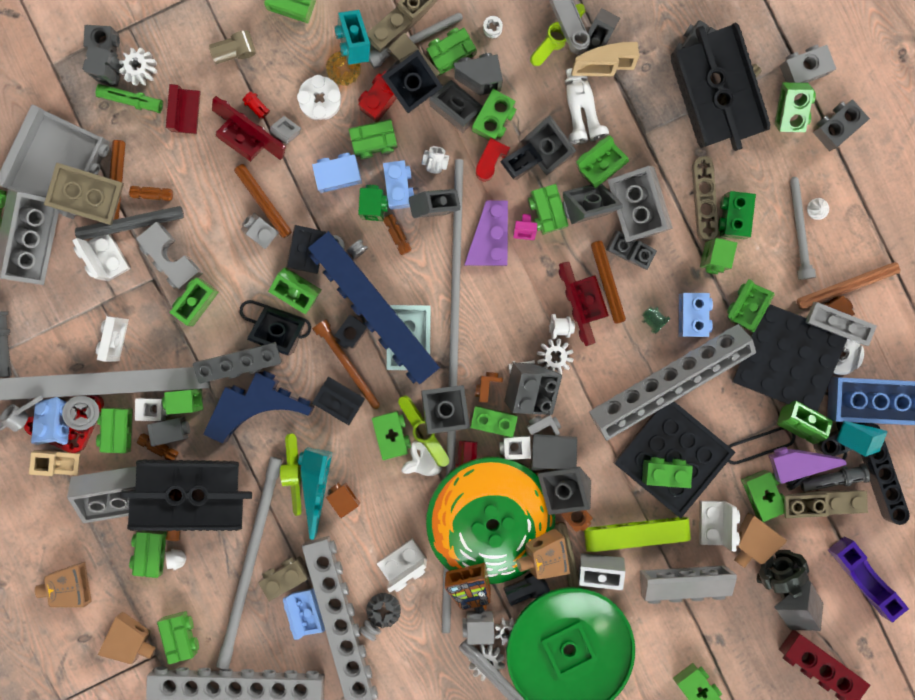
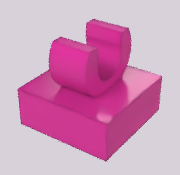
M523 214L521 221L515 222L513 238L535 240L537 223L531 222L530 214Z

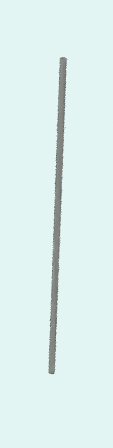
M461 159L455 160L454 189L458 192L461 208L459 211L453 212L449 387L457 386L463 195V160ZM456 431L447 432L449 464L446 466V475L455 469ZM445 567L443 568L442 633H450L451 596L444 587L446 572L449 571Z

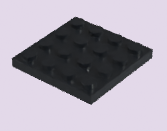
M770 304L755 332H752L751 335L756 353L740 362L732 383L788 405L796 400L818 412L847 339L806 323L807 318Z
M674 401L655 412L613 463L681 519L736 452ZM651 457L664 458V462H673V459L686 460L687 464L693 466L691 488L646 485L642 482L644 460L651 461Z

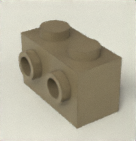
M300 556L295 559L290 557L281 563L280 568L276 570L271 568L264 572L262 579L258 583L268 601H271L306 581L310 574Z

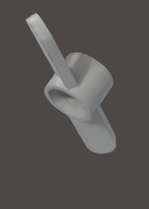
M42 396L37 397L21 408L15 404L9 405L0 415V431L6 427L14 432L20 430L29 418V415L24 411L43 400Z

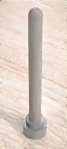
M456 13L409 38L416 44L460 22L463 16L461 13ZM374 49L370 51L369 61L372 67L376 69L382 66L385 59L391 55L386 49L381 53Z
M792 177L790 185L801 262L799 271H797L798 280L816 278L815 269H813L809 261L799 179Z

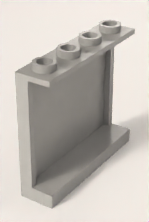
M32 104L0 170V186L46 197L56 162L98 175L100 162L108 154L110 142ZM59 210V213L65 217L74 219V217L77 216L75 214Z

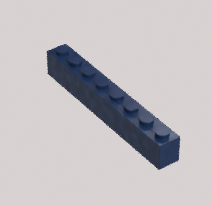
M329 231L308 247L312 252L309 255L316 265L321 263L325 268L323 274L330 282L334 280L339 285L337 291L344 299L348 297L352 301L351 308L358 316L362 314L367 321L364 324L372 333L374 331L378 333L381 337L378 339L380 344L386 350L388 348L391 349L394 353L392 356L393 360L399 367L404 365L408 370L406 375L413 384L418 382L420 385L440 369V366Z

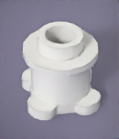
M552 314L549 325L551 338L555 340L557 335H565L566 338H569L575 331L574 321H571L570 316L556 318V314Z

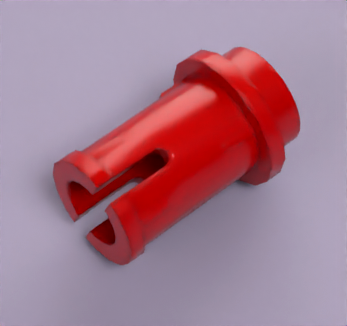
M250 91L242 99L244 106H248L262 120L264 115L267 116L270 110L259 100L256 93Z

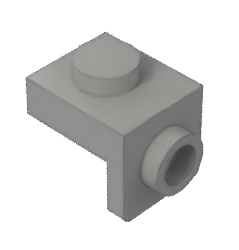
M255 213L252 216L246 217L242 223L243 227L241 230L264 249L269 246L278 234L277 230Z
M540 415L535 416L529 420L530 424L526 426L531 435L548 426L551 427L556 436L560 435L558 429L561 428V425L557 418H552L551 415H545L542 418Z

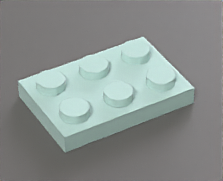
M390 305L430 354L431 306ZM388 348L387 370H407L404 365L398 366L392 358L394 353Z

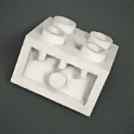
M111 234L95 237L90 241L78 238L72 240L75 245L73 247L75 253L79 258H83L86 263L85 270L92 278L110 281L131 269Z
M700 501L699 544L723 545L730 551H736V545L738 546L740 543V536L737 532L740 512L737 510V507L726 501Z
M413 538L377 562V565L389 581L387 587L389 593L393 590L396 592L400 591L407 585L406 581L412 577L415 580L425 573L424 569L427 565V558Z

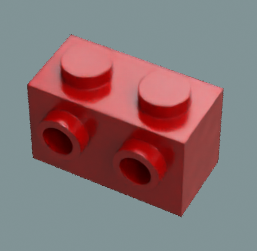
M380 73L373 79V86L370 90H365L358 99L360 110L375 122H379L397 99Z

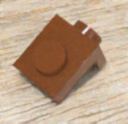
M486 372V376H481L480 384H476L475 397H479V402L488 403L490 381L503 382V378L498 377L499 373Z

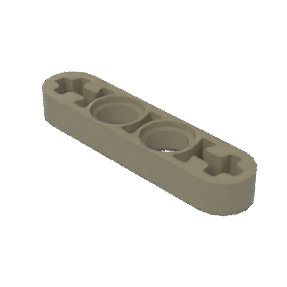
M701 156L692 164L696 229L700 239L709 241L717 236L719 230L714 165L709 157ZM701 161H703L704 165L708 166L704 170V176L709 175V178L698 179V177L702 176V169L698 168ZM701 182H706L710 186V191L707 194L699 191V184ZM706 203L711 206L712 210L709 215L701 213L700 208L702 204ZM712 218V221L708 222V228L712 229L713 232L707 236V233L702 231L706 228V221L701 222V219Z

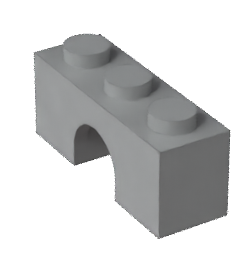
M155 222L136 238L140 243L138 246L146 256L150 255L154 259L153 265L160 272H165L168 276L166 280L174 289L184 290L191 280L199 278L203 274L188 256L184 255L175 262L169 260L167 256L168 248L176 240L162 224Z

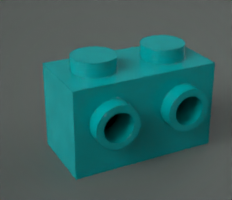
M360 10L338 13V25H335L334 29L336 38L341 41V55L346 57L348 65L369 62L371 44Z

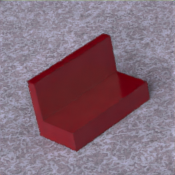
M169 84L165 128L176 133L197 134L201 91L182 89L179 85Z

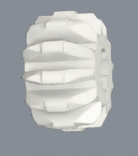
M130 48V55L123 53L126 59L119 61V64L123 66L119 71L122 75H125L124 79L127 82L131 81L133 85L137 86L139 82L142 85H146V79L153 81L151 73H157V70L154 68L157 62L155 59H152L150 52L145 53L143 48H139L136 52L134 48ZM139 64H141L140 69L137 67V70H136V69H135L136 66H137V65L139 66Z
M549 339V348L545 344H541V348L545 352L538 351L537 355L543 356L544 359L537 360L538 364L545 362L544 368L548 369L550 366L552 371H555L556 368L560 374H562L561 366L566 370L570 369L565 362H573L574 359L567 358V355L573 353V350L565 351L569 345L567 342L560 347L561 339L556 340L555 346L552 339ZM558 351L560 353L558 355L560 360L553 363L550 354L551 352L557 353Z
M480 644L479 652L499 672V669H504L505 664L502 661L505 658L503 654H499L500 648L497 647L492 650V644H488V648H485L484 644ZM470 663L469 669L474 670L473 676L477 677L481 674V681H484L486 676L473 663Z

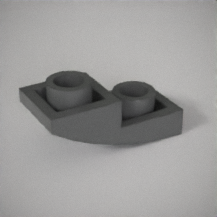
M620 231L614 232L606 248L608 252L645 270H648L657 250L641 241L626 242L624 234Z

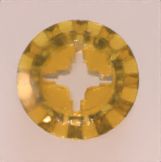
M341 51L330 56L326 64V71L329 78L337 85L348 86L356 82L360 75L361 65L360 63L350 65L347 63V68L350 71H345L341 77V71L337 67H342L347 61L346 57L341 55Z

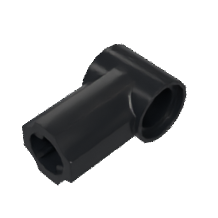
M532 573L527 574L524 579L504 587L506 597L511 606L531 597L538 598L550 592L546 580L536 579Z

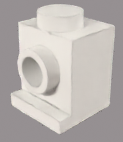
M162 398L135 399V421H164L166 416L170 415H166V410L163 409ZM154 405L157 406V413H154L152 410Z
M530 436L503 437V442H499L500 455H504V458L508 460L531 459ZM512 443L518 444L517 450L513 451L510 449Z

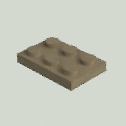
M56 162L44 205L112 225L124 183Z

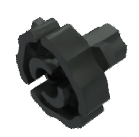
M778 550L775 553V560L771 556L761 565V569L757 573V583L763 584L768 590L773 587L774 592L780 593L782 599L789 594L793 598H797L802 595L800 587L809 580L807 561L801 554L793 553L790 550Z

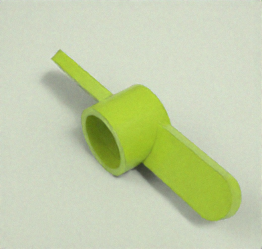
M576 4V9L581 18L585 13V7L583 4ZM559 22L549 26L545 40L531 55L530 62L533 66H540L553 50H560L565 46L567 40ZM558 32L563 35L564 39L556 40L550 33Z
M404 395L399 398L398 404L413 426L414 438L425 445L439 467L447 466L449 464V457L434 434H431L426 439L417 436L416 428L418 425L425 423V420L410 397Z
M291 433L285 437L287 464L280 466V478L282 486H291L293 513L295 516H299L302 511L299 487L301 485V470L298 464L297 438L295 434Z

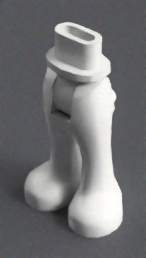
M572 68L567 69V79L565 80L567 85L566 93L573 125V131L569 135L568 140L572 145L583 144L588 141L582 120V107L586 114L590 141L600 140L609 136L608 128L600 125L598 121L594 96L587 80L588 77L572 76Z

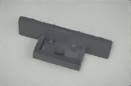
M274 342L196 361L193 363V368L198 382L205 383L229 377V379L235 378L246 372H249V374L261 371L262 368L279 365L282 360L277 344Z

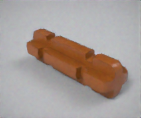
M131 186L129 195L132 198L171 201L173 199V190L169 188L161 190L155 187L141 188L139 186Z
M387 215L383 221L386 227H389L388 231L395 245H398L399 253L401 255L409 253L412 248L409 242L406 243L405 240L407 238L400 225L396 223L395 215Z
M145 433L141 434L137 440L138 445L147 447L149 451L160 457L164 456L166 460H176L178 457V451L172 448L169 449V446L165 444L151 446L149 435Z

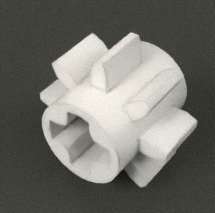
M430 147L429 151L425 150L422 165H426V170L430 173H441L442 169H447L449 155H445V150L441 147Z
M501 618L502 623L500 625L495 624V629L499 631L495 634V639L501 638L502 645L508 641L509 637L504 632V629L508 628L511 631L514 623L513 618L509 621Z

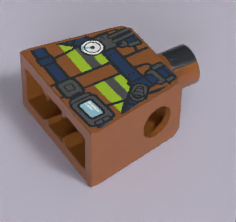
M481 563L446 572L444 587L459 608L462 610L474 608L476 613H483L491 602V586L486 564Z

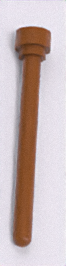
M327 319L314 326L312 329L315 334L326 340L371 407L378 409L380 403L330 333L332 331L330 329L331 325Z

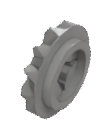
M73 397L63 407V420L72 429L77 431L87 430L96 424L99 418V407L90 397ZM74 408L81 411L87 408L85 414L88 419L83 417L76 419L77 413Z

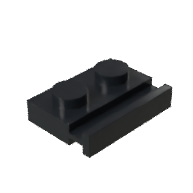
M294 225L286 268L318 274L320 263L316 265L309 255L312 252L308 247L326 234V231Z
M328 376L312 404L349 426L366 398Z

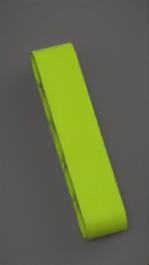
M688 517L594 526L584 530L587 552L691 540Z

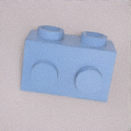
M55 397L41 400L35 404L31 443L35 445L57 442L62 445L68 443L69 427L64 422L62 416L66 401Z
M314 588L295 591L283 598L284 609L294 640H298L305 635L325 631Z

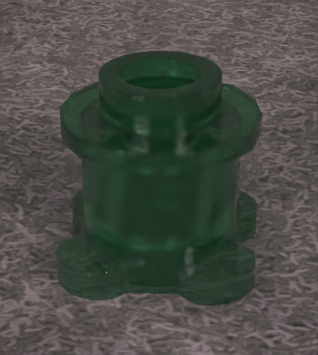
M650 306L642 314L644 317L642 322H646L652 328L651 332L656 334L670 320V317H664L658 311L659 308L657 306L655 308Z

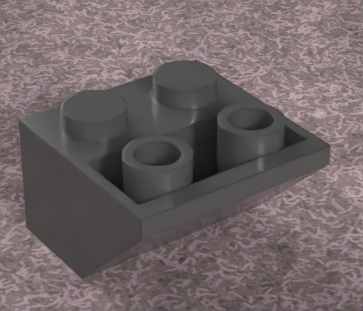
M485 53L477 59L471 60L469 57L459 59L457 63H454L455 80L480 96L490 94L492 89L500 92L503 78L498 54Z
M513 362L504 402L512 413L553 415L562 375L533 363Z

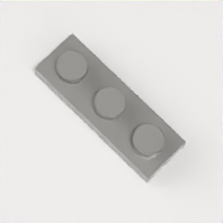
M813 302L806 319L808 324L864 346H869L877 327L874 324L818 302Z

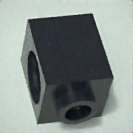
M349 315L334 336L338 338L337 343L345 349H348V347L355 348L368 328L357 318ZM349 327H353L356 330V336L351 340L345 336V331Z

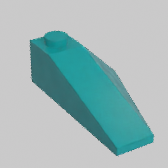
M307 447L304 452L300 453L298 464L301 465L309 538L314 540L318 532L333 452Z

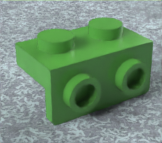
M609 135L605 139L600 140L590 151L583 153L576 163L579 172L594 188H597L626 165L629 159L614 144L613 138Z
M748 279L746 284L743 283L738 291L739 297L736 302L731 303L727 314H729L728 318L731 322L755 332L775 294Z

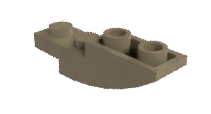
M400 0L393 11L367 32L370 43L381 53L403 33L406 34L437 0Z
M828 490L784 496L785 518L868 513L867 491Z

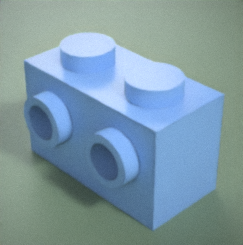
M343 153L338 155L337 159L322 158L317 160L316 164H312L317 188L320 193L362 184L355 154Z
M405 160L383 163L390 210L410 208L409 197L414 195L413 187L409 188L408 179H412L410 166H406Z
M710 293L679 294L678 337H709V333L712 332L713 328L712 320H709V311H712L713 307Z

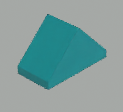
M844 421L836 440L840 444L866 457L880 452L887 431Z

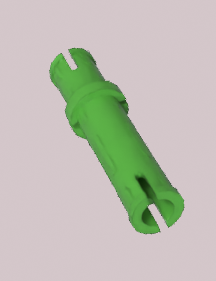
M100 83L96 87L95 94L98 98L131 105L138 110L146 109L161 113L163 109V100L145 96L141 92L136 94Z

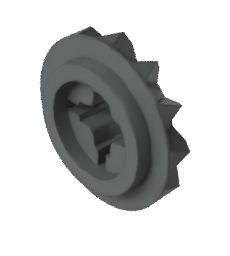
M379 593L368 602L366 608L367 617L373 626L376 625L381 628L391 627L400 617V603L391 594ZM383 602H385L386 610L390 611V613L385 614L384 619H382L381 612L376 611L381 609Z

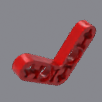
M87 395V397L95 399L99 412H101V409L104 407L102 397L99 395ZM87 408L82 411L78 409L76 419L79 417L88 419L87 415L83 413ZM34 416L29 417L24 425L26 433L31 436L33 429L31 424ZM95 425L87 430L77 431L69 428L67 444L62 445L57 442L49 444L69 453L81 452L86 447ZM79 433L85 434L78 437L77 443L79 446L73 448L71 440L76 439Z

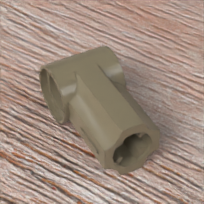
M249 31L236 32L229 39L209 45L215 64L235 58L246 59L256 54Z

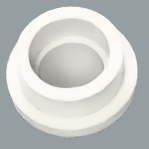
M815 198L809 202L807 213L812 219H823L829 213V205L824 199Z
M173 548L171 551L165 552L167 569L173 568L176 570L185 564L186 555L182 550Z

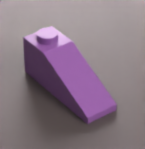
M787 447L776 449L774 454L769 455L775 478L781 484L847 465L844 459L837 456L787 449Z

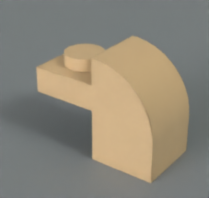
M34 450L31 452L29 475H78L81 453H69L59 450Z

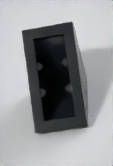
M528 143L500 162L513 180H518L543 159L533 145Z

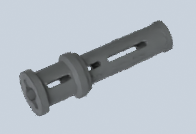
M9 311L0 312V377L12 376L8 346V335H10L11 331L7 325Z
M862 463L859 467L849 469L843 467L835 473L805 478L800 486L803 492L837 485L848 487L852 483L870 482V474L867 466Z

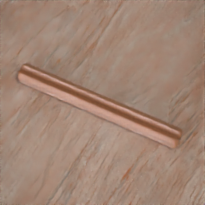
M897 262L885 265L798 298L797 304L800 309L811 307L813 302L821 303L898 274L901 269Z

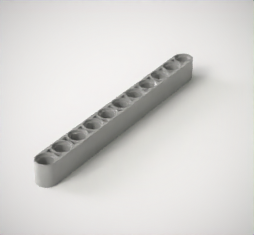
M193 367L0 378V400L32 399L39 396L49 398L210 388V381L199 383Z

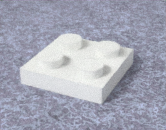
M106 316V320L101 325V333H103L101 342L96 347L97 360L104 362L120 361L129 319Z

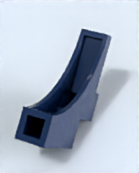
M265 370L263 373L256 372L246 394L244 393L245 389L237 385L224 388L203 435L223 444L228 442L230 436L242 423L261 412L290 410L309 416L312 414L314 406L310 405L311 401L299 396L297 399L290 396L292 392L280 387L277 390L276 387L279 381L274 379L276 375Z

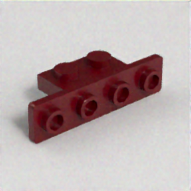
M217 96L213 98L212 111L226 120L216 131L218 139L250 162L263 148L279 160L284 157L286 146L281 140L268 134L263 127L253 123L245 114L239 113L227 101Z
M570 262L560 263L559 276L565 283V294L568 301H571L572 316L575 322L578 323L580 340L584 342L585 346L592 345L596 341L589 322L609 316L596 275L576 281Z

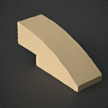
M615 43L587 51L575 58L571 74L572 76H614L616 70H634L640 56L638 43Z

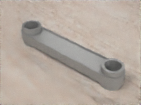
M549 0L570 50L574 54H582L589 46L590 37L573 0Z

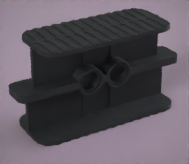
M736 22L706 34L704 26L697 27L695 31L699 43L678 51L676 50L671 54V64L673 65L679 89L688 111L695 138L700 148L730 138L733 150H740L743 148L742 139L770 130L771 126L742 31ZM712 73L719 74L721 78L719 84L711 82L710 76ZM719 94H724L727 97V104L725 106L718 103L717 97Z
M138 460L136 462L135 490L120 491V498H129L127 529L130 531L241 530L243 499H252V492L238 491L239 462L225 460ZM173 489H178L181 491L182 497L179 500H172L169 492ZM196 489H201L204 491L205 497L202 500H195L192 497V492Z

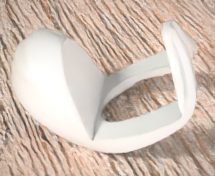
M414 441L410 449L413 459L403 465L402 472L405 474L416 472L425 476L439 474L442 467L436 464L427 448L421 442Z

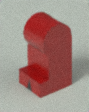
M490 138L476 167V176L480 181L487 182L493 178L495 165L499 157L506 158L510 147Z

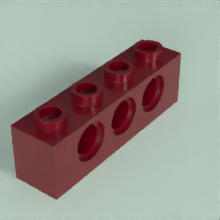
M796 630L790 632L778 649L784 654L783 659L792 666L797 664L802 667L800 671L810 679L813 676L819 680L817 684L828 692L830 689L836 692L835 697L839 700H861L871 686L863 678ZM809 652L808 658L802 660L803 654ZM826 665L825 671L819 673L820 668ZM844 678L843 682L837 685L838 680Z

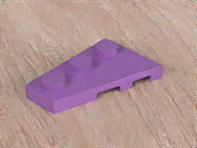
M486 200L464 266H507L508 201Z

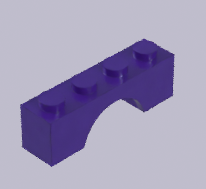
M844 536L828 549L882 617L893 623L909 610L898 594L876 574L868 563L867 556L853 540Z

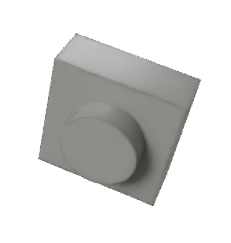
M285 116L270 128V133L286 145L297 137L301 131L299 126Z

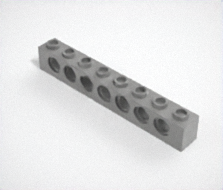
M739 324L727 329L724 333L707 341L695 350L690 351L678 360L671 362L661 370L589 411L594 424L606 441L754 355L756 350L753 339Z
M330 536L305 542L302 549L345 700L378 699V692L376 686L371 684L370 665L366 666L364 659L367 657L364 644L360 645L358 638L361 636L358 623L354 624L352 617L355 616L352 603H348L346 596L349 595L348 586L341 578L343 568L341 562H337L335 553H337L335 541H331ZM322 556L328 558L329 565H321L318 558ZM327 577L332 578L335 581V585L327 586L324 579ZM333 598L338 599L341 602V606H332L330 600ZM342 619L347 623V626L340 628L337 626L336 621ZM348 640L353 644V647L345 648L342 642ZM354 661L359 667L351 669L348 666V662ZM360 682L365 688L358 690L354 687V683Z
M156 667L147 675L146 700H324V674H319L318 671L297 673L295 670L276 673L275 670L271 669L264 670L263 672L243 669L241 672H236L230 668L211 671L210 668L189 670L187 667H180L176 670H168L167 667ZM167 680L173 681L176 687H170ZM189 681H194L197 684V688H192L189 685ZM214 681L218 683L219 688H213L210 682ZM232 682L239 683L241 689L233 688ZM253 683H260L263 689H255ZM280 683L285 689L282 691L277 690L275 684ZM303 684L306 687V690L300 691L297 689L296 685Z

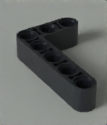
M856 423L880 429V427L874 423ZM840 430L831 432L826 440L814 444V449L817 453L837 456L852 449L837 442L836 439ZM884 440L880 452H877L875 457L872 454L866 457L861 455L869 470L870 483L883 519L897 525H903L909 520L910 513ZM829 441L830 448L828 451H825L824 445ZM883 468L884 474L880 478L879 471ZM888 489H890V490H891V494H890V496L887 498V497H886V491H887ZM897 509L898 514L893 518V512Z

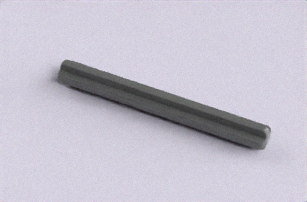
M181 206L115 219L112 225L101 222L75 228V236L78 239L85 240L150 226L155 222L164 223L184 218V212Z

